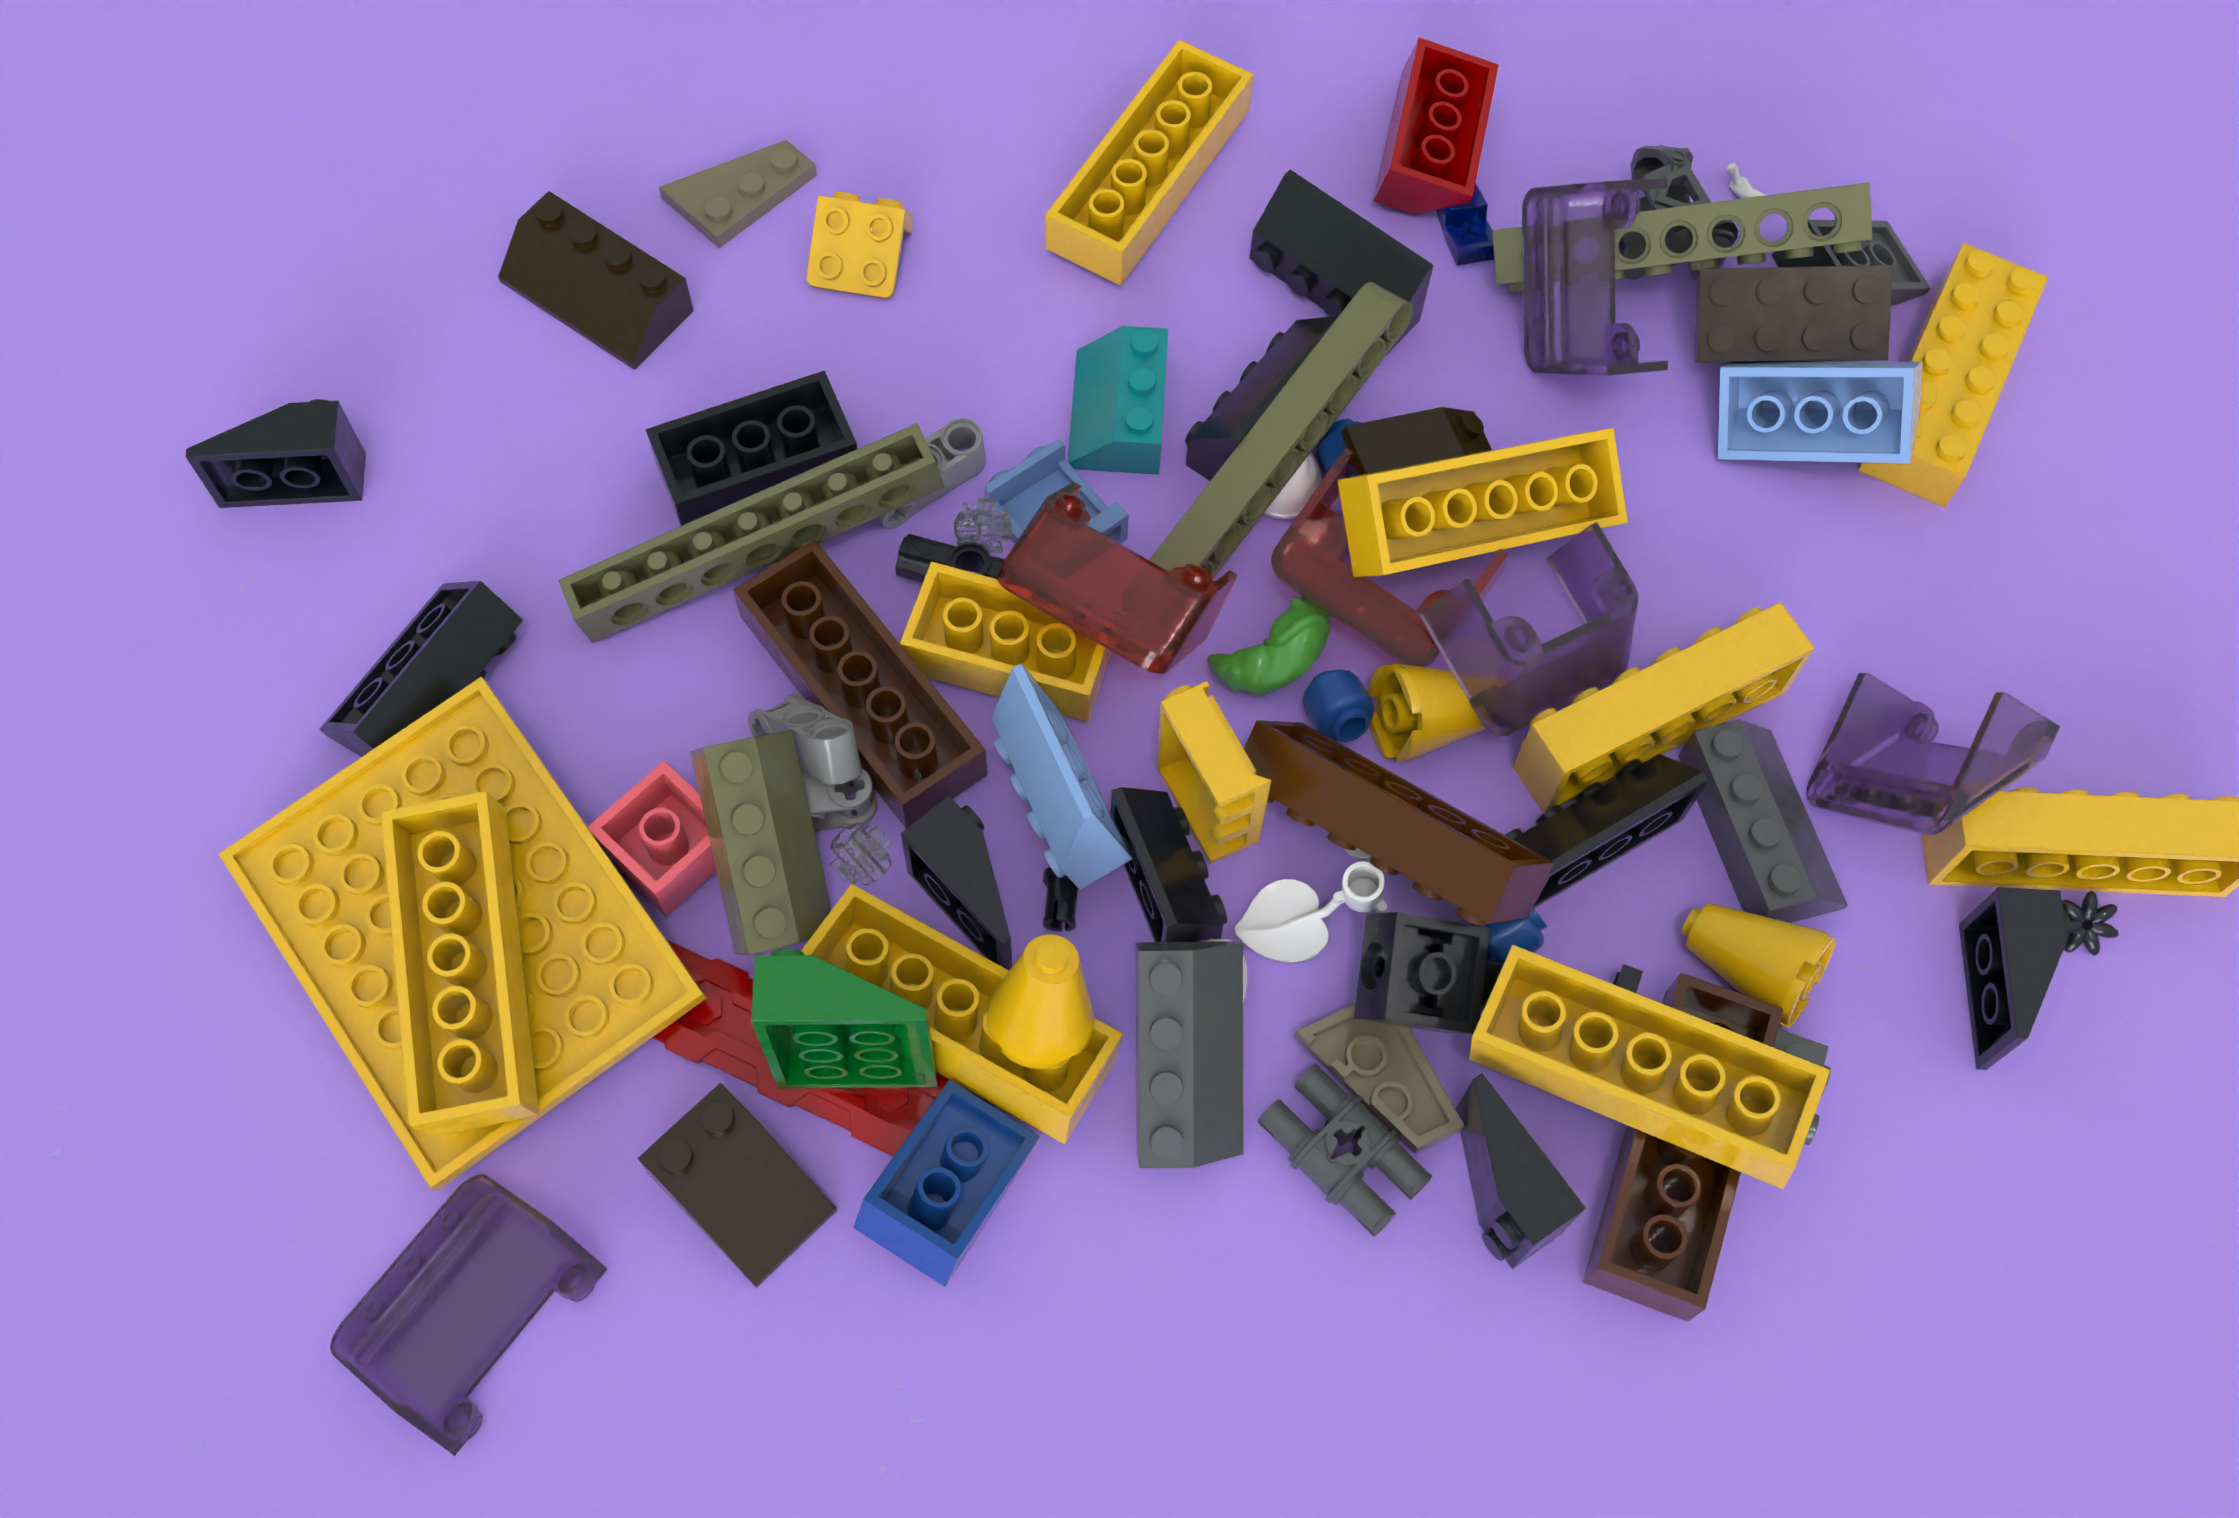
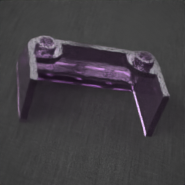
M1667 178L1537 187L1527 192L1522 204L1524 356L1528 367L1533 372L1609 376L1668 370V361L1638 360L1640 341L1633 327L1627 323H1615V230L1627 229L1634 222L1639 211L1638 190L1667 188Z
M1597 522L1588 526L1546 558L1583 620L1584 625L1542 644L1533 627L1518 616H1506L1494 622L1469 578L1458 583L1419 614L1481 723L1488 731L1497 736H1509L1529 726L1535 716L1549 708H1555L1559 711L1572 705V701L1587 689L1597 687L1600 691L1610 686L1620 674L1628 669L1639 601L1638 592Z

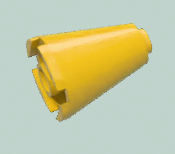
M1392 663L1379 666L1373 673L1369 684L1368 693L1371 697L1376 696L1377 712H1374L1373 718L1370 721L1372 735L1382 755L1387 759L1396 758L1395 762L1409 761L1497 725L1504 720L1510 708V694L1507 687L1497 677L1491 675Z
M1708 903L1702 910L1695 907L1688 915L1681 931L1682 935L1688 937L1685 947L1743 995L1783 1008L1780 1024L1787 1028H1791L1807 1006L1810 1000L1807 996L1814 984H1819L1836 945V940H1834L1836 937L1825 931Z
M1046 934L1034 938L1028 943L994 990L987 1010V1027L991 1036L993 1035L1001 1046V1052L1011 1061L1028 1068L1050 1069L1059 1066L1061 1061L1075 1054L1076 1056L1079 1055L1088 1045L1093 1033L1095 1014L1075 946L1066 938L1054 934Z

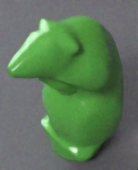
M1294 597L1290 602L1289 610L1274 620L1269 631V637L1263 640V644L1240 649L1233 654H1211L1208 656L1207 661L1220 681L1226 684L1234 693L1245 691L1257 696L1268 694L1300 678L1319 658L1331 630L1329 615L1315 600L1309 597Z

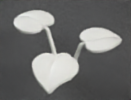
M1343 848L1352 857L1369 858V860L1356 862L1346 869L1342 879V890L1335 892L1333 899L1325 907L1319 909L1318 896L1306 883L1295 879L1277 880L1261 889L1254 897L1244 916L1235 926V933L1248 948L1265 958L1283 963H1297L1309 960L1318 955L1328 943L1329 934L1322 918L1329 916L1340 904L1346 903L1357 912H1369L1374 909L1378 913L1389 912L1387 903L1383 901L1384 875L1381 870L1370 864L1371 856L1358 848L1354 851Z

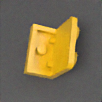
M835 191L833 198L818 195L806 276L807 282L817 288L880 298L892 297L895 292L903 233L912 234L914 216L906 209H903L902 202L877 198L876 204L860 202V196L846 192Z

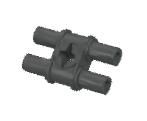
M1314 1064L1298 1079L1294 1088L1327 1118L1326 1126L1321 1131L1318 1129L1312 1131L1280 1099L1276 1100L1261 1115L1258 1123L1290 1154L1288 1160L1291 1162L1290 1165L1294 1170L1299 1168L1327 1196L1325 1200L1329 1204L1333 1203L1336 1206L1340 1203L1375 1237L1393 1219L1396 1212L1362 1180L1364 1177L1363 1172L1368 1167L1371 1170L1377 1167L1409 1200H1412L1433 1176L1398 1144L1401 1139L1398 1136V1132L1395 1129L1392 1131L1388 1129L1362 1104L1363 1098L1360 1095L1352 1094L1348 1096L1317 1064ZM1354 1139H1358L1352 1153L1347 1152L1342 1156L1339 1155L1334 1160L1332 1159L1337 1145L1343 1146L1347 1142L1351 1143Z

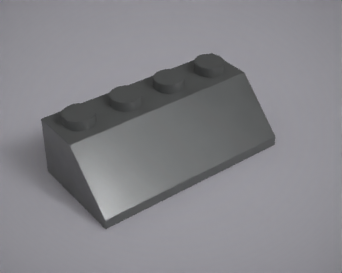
M1742 720L1693 731L1678 757L1681 763L1704 772L1709 779L1696 800L1742 910L1792 923L1845 909L1848 904L1772 731Z
M1135 942L1136 1128L1139 1168H1194L1243 1155V942Z

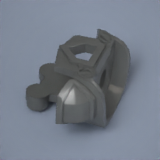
M1659 145L1643 146L1635 151L1630 165L1631 176L1636 185L1647 195L1639 198L1637 212L1711 202L1691 170L1693 155L1688 148ZM1611 211L1604 216L1624 213L1619 211ZM1732 220L1718 222L1712 230L1713 241L1720 247L1732 246L1738 238V228ZM1675 226L1666 235V245L1675 253L1687 251L1693 242V235L1685 226ZM1628 232L1620 241L1626 248L1623 255L1627 258H1638L1645 251V238L1638 232ZM1726 257L1718 258L1719 267L1709 269H1719L1723 265ZM1644 267L1625 269L1626 278H1641L1644 275ZM1690 269L1692 279L1697 281V272L1699 270Z

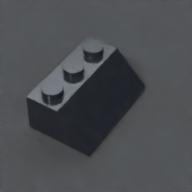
M1127 787L1113 789L1111 792L1110 813L1133 858L1123 865L1154 942H1199L1206 939H1221L1223 924L1228 921L1226 910L1219 895L1211 896L1205 883V879L1209 877L1208 869L1202 853L1199 850L1192 852L1186 838L1187 835H1190V828L1182 807L1174 808L1168 793L1164 791Z

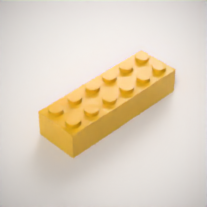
M1178 40L1045 214V249L1121 286L1249 112L1254 74L1184 41Z
M1966 243L1962 244L1940 283L1906 362H1922L1920 412L1911 462H1861L1858 471L1942 507L1947 505L1967 475L2046 285L2047 276Z
M1614 428L1565 435L1337 480L1354 577L1387 575L1628 523Z
M1781 602L1763 611L1760 607H1755L1740 616L1734 625L1724 630L1720 627H1714L1706 631L1695 641L1694 645L1684 650H1681L1680 647H1673L1661 654L1653 665L1643 670H1640L1638 667L1630 668L1620 674L1612 685L1600 691L1597 687L1585 690L1572 701V705L1559 711L1555 708H1549L1541 712L1531 720V727L1526 738L1520 744L1521 749L1513 768L1543 813L1556 805L1562 806L1576 799L1578 794L1591 784L1601 782L1604 785L1616 779V773L1629 762L1640 759L1644 763L1658 754L1663 755L1687 743L1693 731L1727 723L1785 694L1815 648Z
M1971 785L1957 789L1921 829L1929 885L2226 897L2239 887V797L2223 796L2212 800L2190 799V796L2185 794H2172L2162 798L2140 797L2135 792H2120L2111 796L2089 795V792L2085 790H2069L2057 794L2039 793L2037 789L2030 787L2017 788L2011 791H1988V788L1985 786Z
M487 791L381 811L409 1127L432 1137L538 1116L539 1109L506 809Z
M853 884L849 886L801 950L804 955H813L927 1009L937 1073L1064 1145L1117 1061L1123 1033L1096 1018L1093 1033L1086 1048L1079 1055L1076 1056L1075 1054L1061 1061L1059 1066L1050 1069H1034L1019 1065L1008 1059L1001 1052V1046L989 1032L987 1027V1010L994 990L1009 970Z
M1512 945L1473 1033L1469 1060L1780 1189H1784L1795 1170L1831 1071L1515 945Z

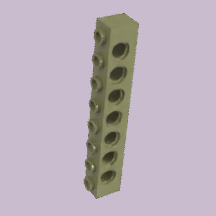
M1870 182L1492 230L1497 285L1508 284V292L1535 289V280L1553 278V287L1580 284V275L1598 273V281L1626 278L1625 269L1644 267V276L1672 273L1671 264L1690 262L1691 270L1719 267L1718 258L1737 256V265L1766 262V252L1784 250L1785 259L1813 256V247L1832 245L1833 253L1862 250L1861 241L1873 240ZM1818 208L1829 209L1835 218L1833 229L1823 236L1813 234L1808 228V218ZM1769 214H1779L1786 220L1787 231L1778 241H1767L1760 234V223ZM1722 220H1732L1740 229L1738 241L1730 247H1720L1712 238L1714 226ZM1678 225L1687 227L1693 235L1691 247L1682 253L1672 252L1666 245L1668 231ZM1631 231L1642 234L1646 241L1644 253L1634 259L1627 258L1620 250L1622 237ZM1584 237L1593 238L1600 247L1598 258L1591 264L1581 263L1577 260L1574 253L1577 242ZM1538 243L1549 245L1554 252L1552 264L1544 270L1535 268L1530 261V252Z
M918 423L570 574L558 581L574 621L593 643L778 562L814 539L821 543L945 487L936 461Z

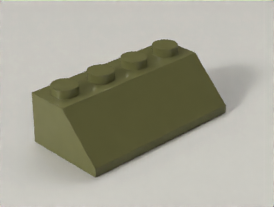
M792 730L735 740L690 751L734 953L752 955L809 940L830 913L831 906Z

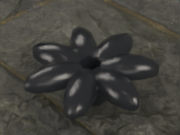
M2093 891L2086 894L2081 908L2070 900H2063V909L2068 912L2070 917V934L2067 937L2064 950L2068 953L2073 952L2084 942L2089 953L2097 955L2100 952L2098 936L2115 938L2119 935L2117 929L2105 923L2117 912V906L2109 904L2097 909V895Z

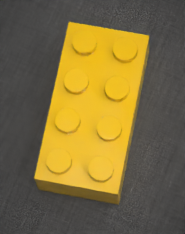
M931 561L900 645L927 678L996 697L1001 696L1012 668L1021 663L1062 711L1063 715L1089 722L1116 642L1118 612Z

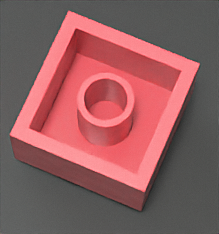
M664 760L587 827L620 874L665 917L716 872L700 794Z

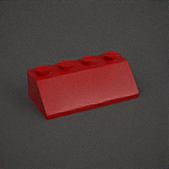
M1420 37L1418 38L1402 70L1374 202L1411 214H1419L1470 202L1473 197L1499 64Z

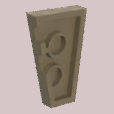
M784 140L660 186L659 190L662 199L720 248L816 177L817 173L815 163L790 142Z
M1355 1004L1295 1032L1294 1038L1352 1094L1360 1095L1363 1098L1362 1103L1391 1131L1395 1129L1401 1138L1400 1140L1414 1153L1422 1151L1462 1131L1464 1124L1410 1027L1354 1019Z

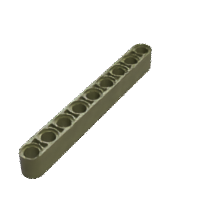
M1374 282L1366 283L1356 293L1128 586L1121 600V609L1124 613L1159 636L1167 635L1178 625L1404 333L1413 314L1411 302Z

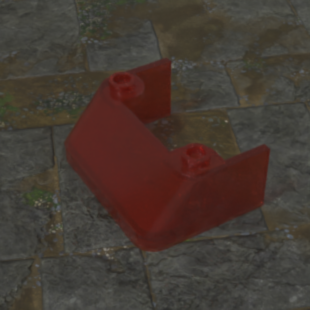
M1345 448L1274 548L1271 557L1274 574L1281 583L1400 663L1426 667L1433 663L1464 629L1504 572L1508 554L1501 549L1498 550L1465 598L1451 590H1438L1428 595L1417 611L1366 577H1354L1352 568L1339 560L1348 547L1344 519L1330 509L1340 495L1337 480L1352 477L1356 472L1354 454Z
M1072 482L1047 496L1002 564L997 581L1004 589L1149 672L1167 673L1206 640L1238 574L1229 570L1217 581H1213L1212 575L1207 570L1194 564H1186L1185 567H1175L1167 571L1089 527L1088 523L1091 515L1085 509L1086 504L1084 501L1077 497L1081 490V485Z

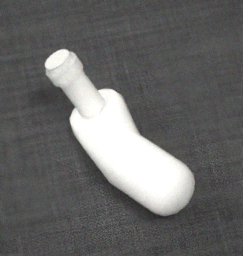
M1731 163L1727 166L1728 174H1730L1732 179L1729 184L1730 189L1739 199L1765 196V194L1754 189L1745 177H1740L1737 164Z

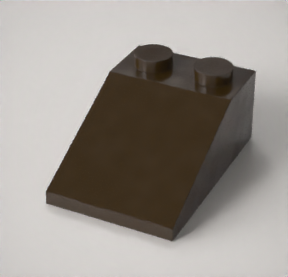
M1447 407L1349 425L1341 431V435L1359 475L1492 450L1484 433L1483 423L1474 411Z
M721 1082L638 1157L648 1175L756 1288L837 1211L835 1206L760 1122Z

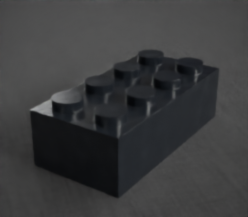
M825 370L645 429L655 462L681 526L858 449L856 440Z

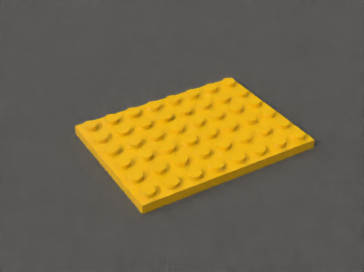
M482 676L219 853L229 872L431 1189L437 1191L707 999L697 982L602 846L591 834L586 823ZM487 791L506 809L539 1115L431 1137L409 1127L381 811Z

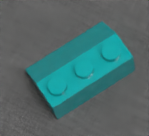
M1121 326L1077 349L1068 463L1073 469L1159 475L1168 329Z

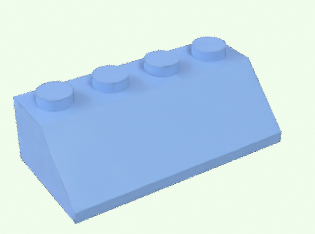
M1730 362L1720 367L1718 459L1910 463L1920 412L1922 362Z
M1021 663L1012 668L991 717L999 735L993 742L1004 762L1008 766L1013 765L1016 772L1010 776L1013 787L1024 802L1029 801L1033 809L1027 813V818L1040 839L1046 838L1050 849L1044 852L1048 864L1058 878L1066 875L1081 890L1133 858L1062 711Z

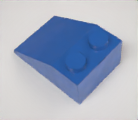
M949 1079L864 1197L853 1228L945 1287L975 1243L1040 1136Z

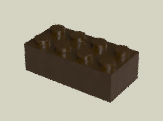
M1893 265L1700 269L1697 272L1694 363L1888 360Z

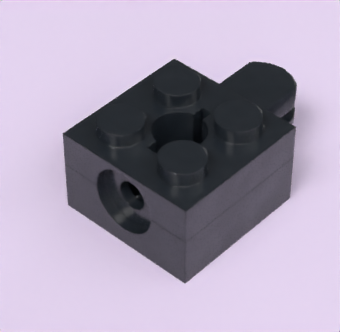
M1400 912L1366 914L1354 1019L1442 1033L1473 1034L1480 1020L1481 1010H1484L1504 965L1503 962L1487 959L1490 928Z

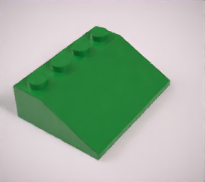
M777 949L772 951L770 955L755 956L751 1023L778 1089L937 1087L938 1077L927 1009L813 955H804L802 951L796 949Z

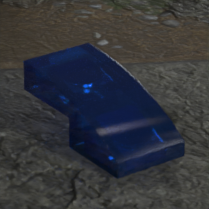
M1476 183L1470 202L1436 209L1446 243L1457 266L1495 260L1492 228L1486 219L1488 204Z

